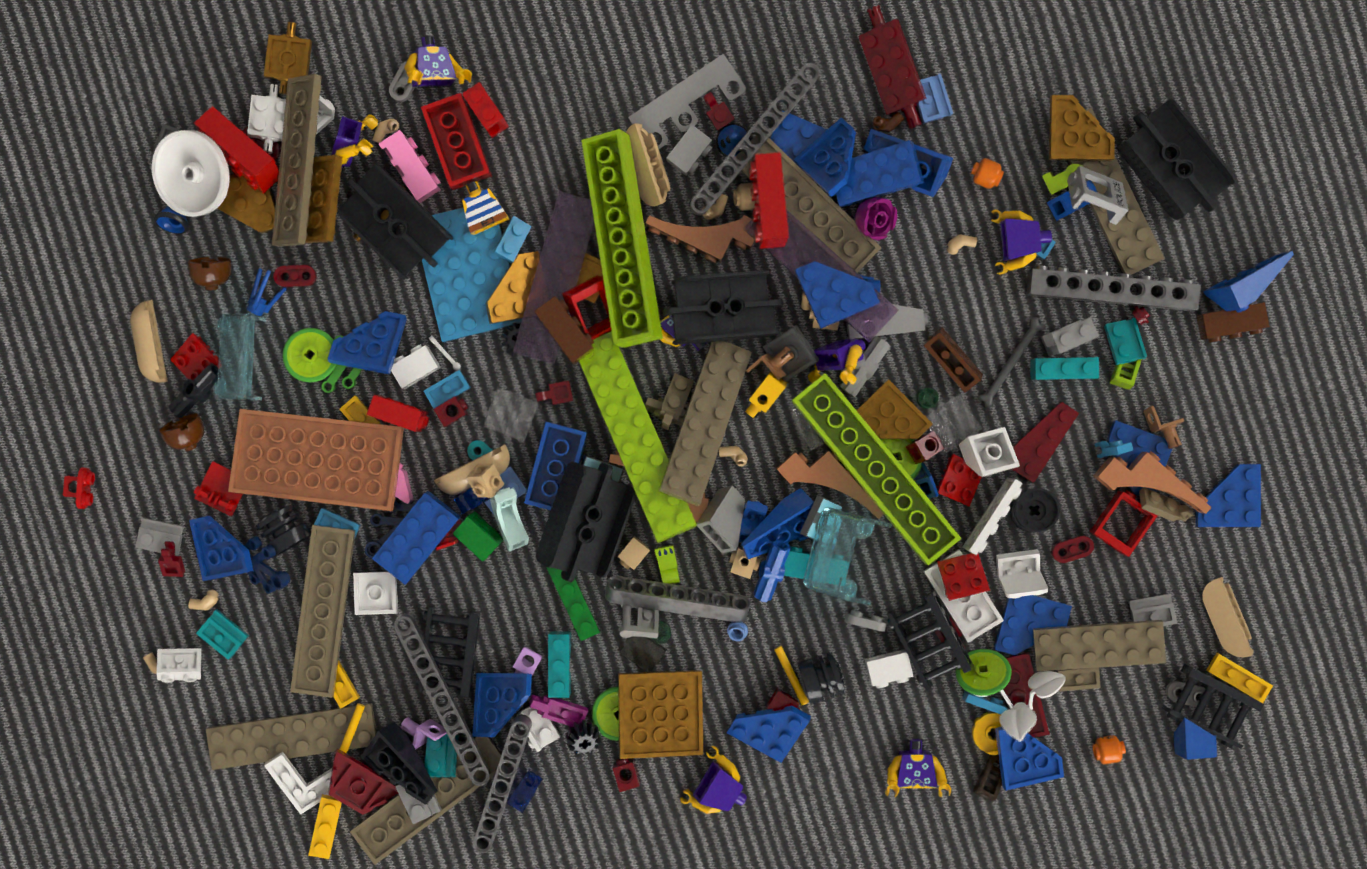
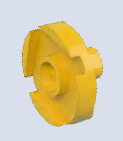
M987 712L976 718L972 728L974 743L982 751L990 755H998L996 738L992 739L988 732L991 731V728L1002 727L1000 723L1001 715L995 712Z

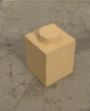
M634 536L618 555L621 559L619 563L628 570L630 567L634 570L648 554L650 548Z

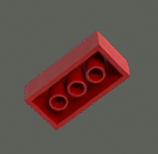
M458 93L422 106L421 109L449 187L452 190H456L471 182H478L492 177L463 95Z
M213 106L194 122L198 132L207 135L219 146L227 163L232 166V171L238 177L243 176L246 178L247 184L256 191L258 189L264 194L278 181L279 170L274 159Z
M781 152L755 154L749 168V180H753L751 201H755L752 211L753 222H757L756 230L754 231L755 243H759L760 249L785 247L789 233Z

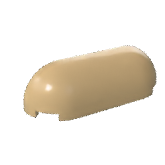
M635 123L627 129L626 133L630 135L639 195L647 205L658 206L666 202L667 192L670 191L669 180L654 135L652 133L649 134L642 128V124Z
M147 300L138 304L130 317L138 366L143 376L148 380L158 383L168 382L153 300Z
M503 445L435 479L434 482L446 494H462L472 489L466 476L478 464H494L501 475L509 465V451L506 445Z
M1223 577L1212 580L1204 588L1203 602L1222 647L1228 653L1237 657L1253 656V649L1248 643V640L1252 639L1229 583L1224 584Z

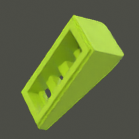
M1142 359L1134 361V365L1130 363L1116 365L1110 384L1130 390L1134 386ZM1122 367L1131 370V373L1121 370Z

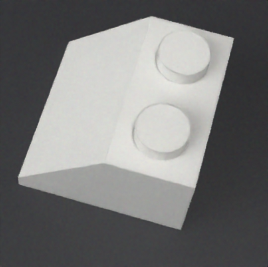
M1005 427L968 436L959 444L966 465L981 477L1020 466Z

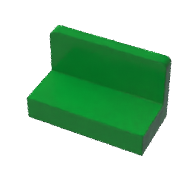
M475 511L453 532V535L481 561H485L504 541L502 536Z

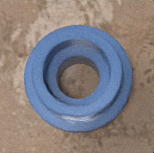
M731 622L728 625L727 633L732 640L741 641L747 636L748 627L743 622Z

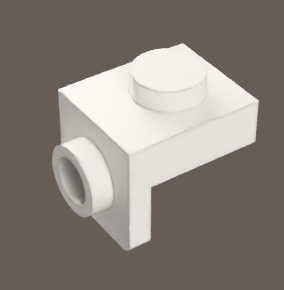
M319 96L316 134L334 119L335 114L333 104Z

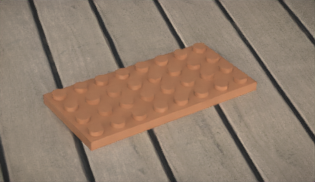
M240 409L228 492L393 511L404 428Z

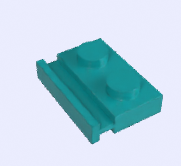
M1135 318L1105 324L1104 328L1115 365L1146 359L1147 354Z
M218 609L213 612L196 633L228 660L232 658L243 642L250 636Z
M448 734L436 741L427 736L425 768L430 777H456L457 752Z

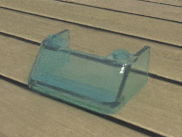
M223 314L218 319L217 326L220 331L218 381L215 382L214 392L218 394L220 399L262 401L261 396H251L255 321L266 322L265 317L253 314Z
M835 508L824 509L819 518L804 575L805 587L839 599L871 606L872 601L856 596V583L846 578L857 537L868 538L873 532L874 524L890 528L892 524Z

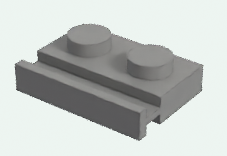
M141 518L142 522L141 527H139L135 548L161 553V549H166L165 541L175 543V556H179L183 537L182 532L185 526Z
M1164 594L1128 601L1132 622L1162 620L1163 626L1177 624L1174 605L1171 599L1172 595Z
M399 784L395 786L413 824L437 812H441L442 809L435 795L425 805L406 793L404 787Z

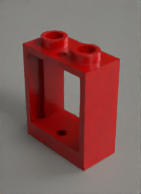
M596 275L562 293L571 317L575 316L582 325L579 329L583 334L588 333L593 340L606 332H612L602 276ZM599 292L608 318L586 329L577 302Z
M373 395L366 414L414 432H421L423 428L426 429L430 419L427 416V411L382 395Z
M1126 490L1125 492H1116L1089 532L1122 555L1130 557L1158 515L1142 509L1141 504L1135 500L1137 497ZM1121 500L1144 515L1125 544L1102 529Z

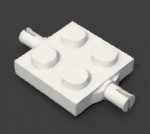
M274 84L270 85L269 96L251 95L247 136L264 141L263 150L267 153V147L269 146L268 154H272L273 142L282 141L286 99L278 97L279 86L276 84L274 92Z

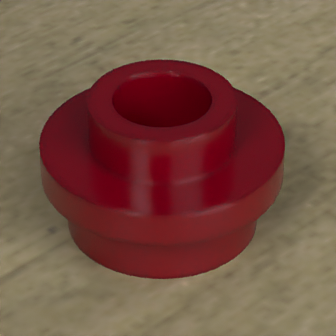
M1136 305L1131 313L1140 325L1145 322L1149 323L1147 319L1150 317L1149 313L1143 306L1139 308Z

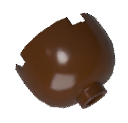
M210 257L190 259L188 261L190 277L197 285L205 286V290H217L219 285H223L229 280L231 275V258L217 257L218 259H209Z
M198 413L184 415L174 423L173 421L166 423L159 431L165 443L171 448L190 451L195 449L197 443L202 439L204 425Z

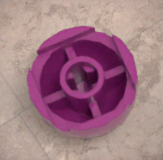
M881 197L865 199L860 203L855 213V223L858 230L866 237L874 240L886 238L888 236L886 234L889 230L894 229L897 222L896 207L892 205L890 200Z

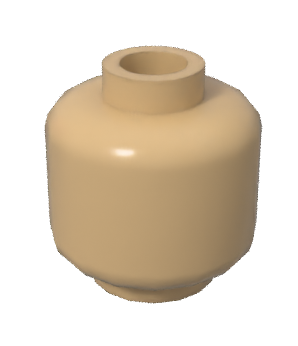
M741 183L733 191L734 204L741 211L754 209L755 201H751L752 183Z

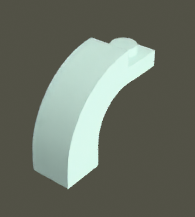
M510 487L499 490L494 497L490 498L498 528L509 552L527 545L529 541L517 510V494L514 488L510 489Z

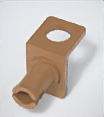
M784 347L773 358L767 353L752 364L746 372L754 370L764 362L779 380L786 375L781 367L794 358V354L792 352L787 354L790 351L788 347Z
M1154 406L1144 410L1151 433L1163 432L1169 449L1182 445L1175 427L1184 422V418L1161 425ZM1150 414H1152V416H1153V418H1154V423H1153V421H1152V419H1151Z

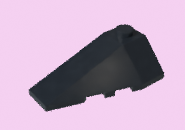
M395 722L379 730L360 756L375 773L390 778L389 782L404 787L406 793L425 805L429 803L438 791L411 740Z

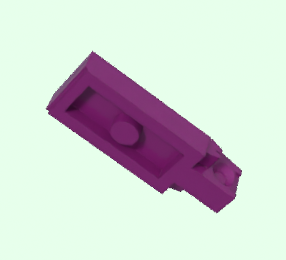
M531 695L529 700L530 708L537 709V713L542 715V718L574 727V722L579 724L582 720H585L588 713L587 707L559 698H548L547 695H544L543 698Z

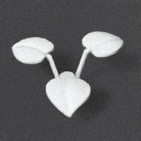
M1040 671L1032 675L1028 681V686L1032 689L1028 705L1019 702L1013 706L1004 690H1001V695L1010 707L1000 716V723L1003 729L1010 736L1021 742L1037 720L1032 706L1034 694L1039 698H1047L1054 695L1063 686L1066 677L1063 674L1052 671Z

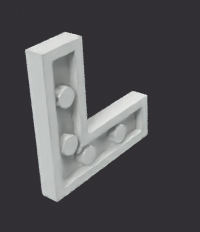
M284 752L265 762L264 767L300 814L318 804L322 794L329 795L328 789L332 768L307 784Z

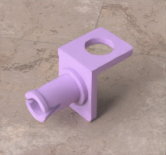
M524 647L513 665V668L516 669L514 673L533 675L542 656ZM525 655L532 656L534 658V663L526 660L523 657Z
M407 717L403 720L400 727L414 736L413 746L415 750L427 742V736L436 741L447 734L445 728L432 719L419 725ZM430 728L438 729L439 733L430 732Z

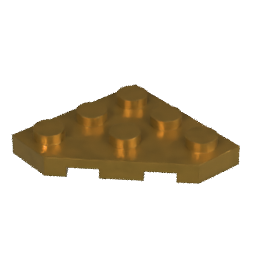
M1051 95L1049 160H1114L1115 138L1105 131L1099 124L1100 122L1089 111H1086L1073 95Z
M229 175V187L226 197L217 209L260 233L273 230L276 206L271 188L263 194L258 189L256 191L247 184V179L243 176Z
M539 251L518 254L514 262L485 303L490 324L536 316L534 311L549 301Z
M889 379L857 410L879 439H918L933 425Z

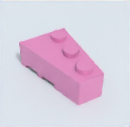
M399 130L379 143L419 203L441 190L438 186L441 183L434 172L430 173L427 169L429 163L423 154L419 156L415 149L418 146L412 137L407 138Z

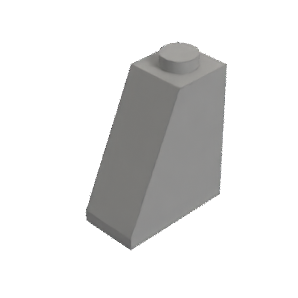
M733 485L718 489L697 522L699 529L721 553L735 551L739 543L745 499Z

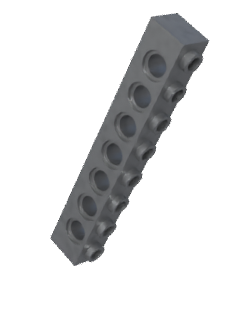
M1036 265L1035 269L1033 268L1028 271L1026 291L1028 296L1184 311L1199 309L1201 285L1194 284V280L1184 279L1179 283L1173 282V278L1162 277L1158 281L1152 280V276L1144 275L1139 276V279L1131 278V274L1120 273L1117 277L1110 276V272L1099 271L1096 275L1089 274V270L1078 269L1077 273L1069 272V268L1057 267L1056 271L1048 270V266ZM1048 276L1055 280L1054 287L1047 285L1046 279ZM1069 278L1073 279L1076 283L1074 289H1070L1067 285ZM1090 280L1096 283L1095 291H1091L1088 288ZM1111 282L1117 286L1116 293H1112L1109 290ZM1132 284L1138 288L1137 295H1133L1130 292ZM1153 286L1156 287L1159 291L1157 297H1154L1151 294V289ZM1174 288L1179 291L1178 299L1172 296Z

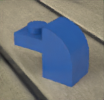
M1091 180L1086 181L1087 188L1097 192ZM1069 191L1047 202L1056 221L1090 204L1083 200L1077 209L1072 208Z
M747 501L745 503L739 542L742 543L764 520L768 506L758 501Z

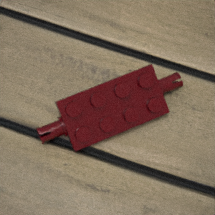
M874 6L872 10L871 8L867 10L873 25L872 30L858 37L886 115L897 111L904 112L909 129L917 127V125H922L916 107L918 102L927 98L899 20L894 19L885 23L880 6Z

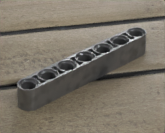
M611 576L608 578L605 591L606 600L614 604L730 622H744L747 619L750 608V600L743 595L623 576Z
M518 715L511 725L473 840V847L479 853L488 852L495 839L532 727V721L527 715ZM522 724L526 727V729L520 730L517 728L516 725ZM516 743L520 748L514 749L510 744ZM509 762L513 765V767L508 768L504 765V763ZM503 781L507 786H500L498 782ZM492 800L499 801L501 805L493 804ZM486 819L493 820L494 824H489ZM480 838H485L488 842H482Z

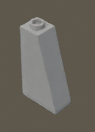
M880 302L876 306L846 318L848 339L925 331V326H928L927 313H924L923 309Z

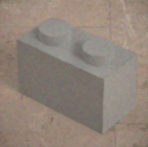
M691 125L667 156L666 160L685 176L689 172L693 174L700 165L698 163L699 159L702 156L706 157L713 147L710 146L712 139L694 125Z

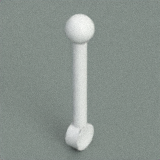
M431 335L429 337L430 341L451 362L453 369L459 370L461 368L460 363L455 362Z

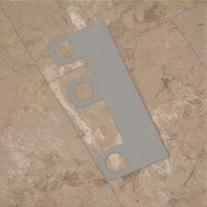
M722 54L628 118L632 124H642V128L649 134L659 133L662 136L661 144L657 145L658 149L668 143L667 136L659 126L660 123L671 117L681 132H685L691 125L695 126L698 123V118L689 106L690 103L719 85L729 100H734L743 94L746 87L725 55ZM728 82H738L740 89L736 94H730L727 91L726 85ZM689 113L692 117V122L688 126L681 125L678 120L680 114Z

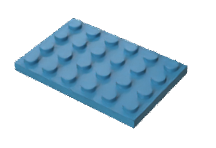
M464 207L432 215L453 236L452 240L449 239L432 256L438 263L435 268L424 258L422 259L441 341L447 342L512 326L514 322L516 324L524 322L523 318L490 324L485 303L510 267L508 261L493 253L502 237L500 224L472 235L469 231Z

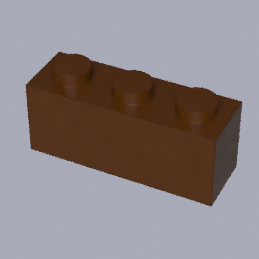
M554 296L534 312L574 365L594 350L592 347L594 341L588 333L583 334L579 328L582 325L575 316L570 317L567 313L569 308L562 298L558 300Z
M1265 302L1249 305L1248 309L1238 313L1236 310L1228 312L1222 310L1196 315L1201 340L1208 339L1209 343L1222 341L1221 336L1229 335V339L1242 337V332L1249 331L1250 335L1263 333L1262 328L1270 327Z
M943 327L925 341L923 346L964 393L981 381L983 373Z

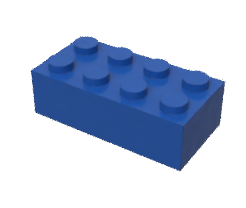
M908 140L852 158L848 183L836 193L839 206L848 207L861 203L868 198L881 197L924 184L914 142Z
M551 422L545 423L524 501L525 504L551 510L568 463L573 461L580 464L588 432Z
M427 491L372 559L406 585L461 516L431 492Z

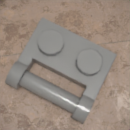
M621 605L623 608L622 627L620 628L621 637L658 638L659 610ZM632 608H637V626H631Z

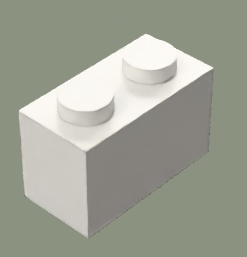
M420 344L411 349V354L405 358L402 355L394 359L391 372L402 389L412 386L441 368L428 346L422 347Z
M905 649L864 659L870 683L872 686H876V688L886 687L889 685V682L893 681L897 683L907 682L910 677H913L909 656Z

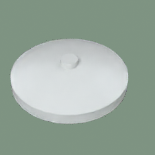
M182 130L170 133L158 144L152 160V176L156 190L162 200L177 213L191 217L205 215L217 209L224 201L229 187V169L225 156L219 146L210 137L195 130Z

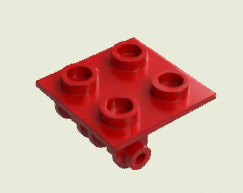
M194 333L188 337L170 359L187 379L192 380L210 363L215 364L219 369L224 367L223 360L213 355L214 351H209L210 346H207L202 338Z
M952 454L951 458H948L947 469L943 470L945 474L941 475L943 479L940 480L939 485L936 487L938 494L970 507L982 477L966 465L964 458Z
M212 461L201 485L197 486L194 491L196 494L194 499L232 517L243 494L228 492L231 470Z
M970 553L937 562L945 587V595L949 601L990 591L979 554Z

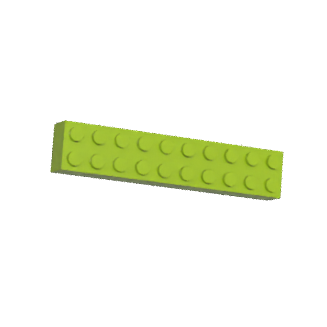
M621 129L583 139L581 141L614 345L626 348L663 339L630 135Z
M612 332L593 339L594 344H592L594 350L578 362L658 544L695 528L697 524L686 501L659 491L669 460L619 346L614 345Z
M826 373L791 401L925 565L929 566L962 539Z

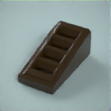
M990 755L973 790V793L989 801H996L1002 786L1001 771L993 766L994 762L1000 765L999 756ZM990 770L998 773V777L990 774ZM987 778L995 781L994 785L987 782ZM984 786L991 789L990 793L983 790Z

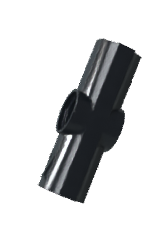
M210 363L194 380L187 379L182 385V393L168 406L170 411L176 417L182 418L198 401H207L211 388L224 376L222 370L215 364Z

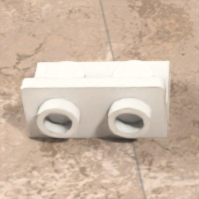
M201 648L157 650V680L170 683L174 680L194 682L201 679Z
M529 706L518 712L517 716L521 714L527 715L532 721L527 742L537 752L561 737L553 721L542 718V715L537 713V709L530 708ZM517 724L520 730L526 729L524 725Z

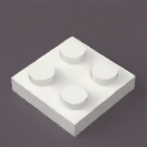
M388 571L353 573L355 615L398 613L396 577Z

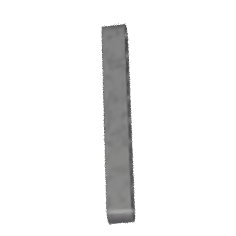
M807 63L798 71L696 193L690 203V209L694 214L703 215L710 209L812 87L820 74L817 65ZM811 70L814 73V78L807 79L804 76V71ZM790 87H799L800 95H793L790 92ZM779 102L785 103L787 111H778L776 104ZM766 118L771 119L774 124L773 127H764L763 120ZM757 135L760 143L757 145L751 144L749 136ZM743 151L746 154V160H737L735 153ZM724 167L732 169L733 175L728 178L722 175L721 171ZM711 183L717 184L719 192L716 194L710 193L708 185ZM698 199L703 200L706 208L704 210H697L694 202Z
M401 614L394 623V629L470 780L476 786L485 785L489 780V768L414 619L409 614ZM406 619L409 621L410 627L405 630L401 629L398 622ZM416 638L420 645L417 648H411L408 645V640ZM425 657L429 660V665L421 667L417 660ZM435 676L439 682L437 685L432 686L427 683V678ZM439 695H445L448 698V702L446 704H439L436 698ZM448 714H455L458 719L454 723H449L446 720V716ZM460 732L465 733L467 739L462 742L458 741L455 738L456 734ZM473 751L476 754V758L468 760L465 757V753ZM477 770H483L486 775L479 779L474 776V773Z

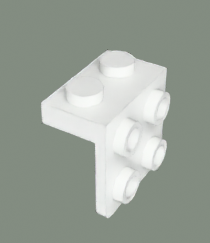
M1038 549L996 555L997 577L1006 597L1019 598L1021 596L1040 595L1048 592V586L1040 572V553Z

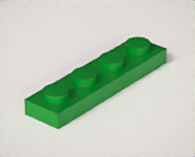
M547 568L580 640L583 641L600 633L576 578L573 582L566 581L561 578L562 570Z

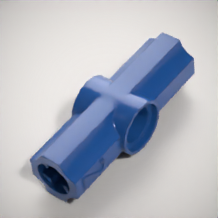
M776 540L772 542L766 560H763L760 564L759 579L753 594L761 602H767L772 599L777 583L781 582L784 578L785 562L791 549L790 545L784 541Z

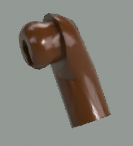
M899 112L890 119L877 116L873 119V127L877 131L891 132L904 118Z

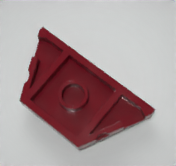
M338 748L335 750L328 789L330 796L364 815L372 811L374 807L385 804L387 799L396 794L399 795L395 787L396 785L389 782L388 778L378 775L371 768Z

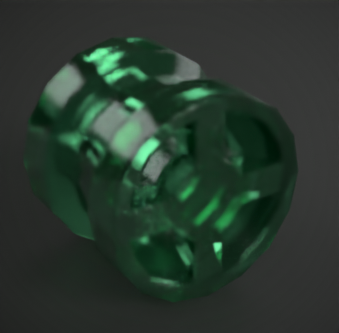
M924 388L917 393L916 401L920 407L931 409L938 404L939 395L935 389Z
M659 621L658 638L651 639L658 644L666 643L671 636L670 626L664 621Z

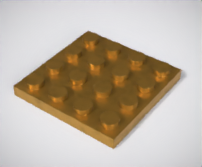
M319 156L313 159L305 243L333 242L342 171L341 156Z
M701 670L618 673L620 759L703 755Z

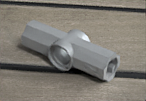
M875 336L863 353V359L857 362L856 369L852 371L857 378L856 382L851 384L848 381L847 385L843 382L840 388L847 394L855 397L866 380H869L879 367V362L891 346L883 339Z

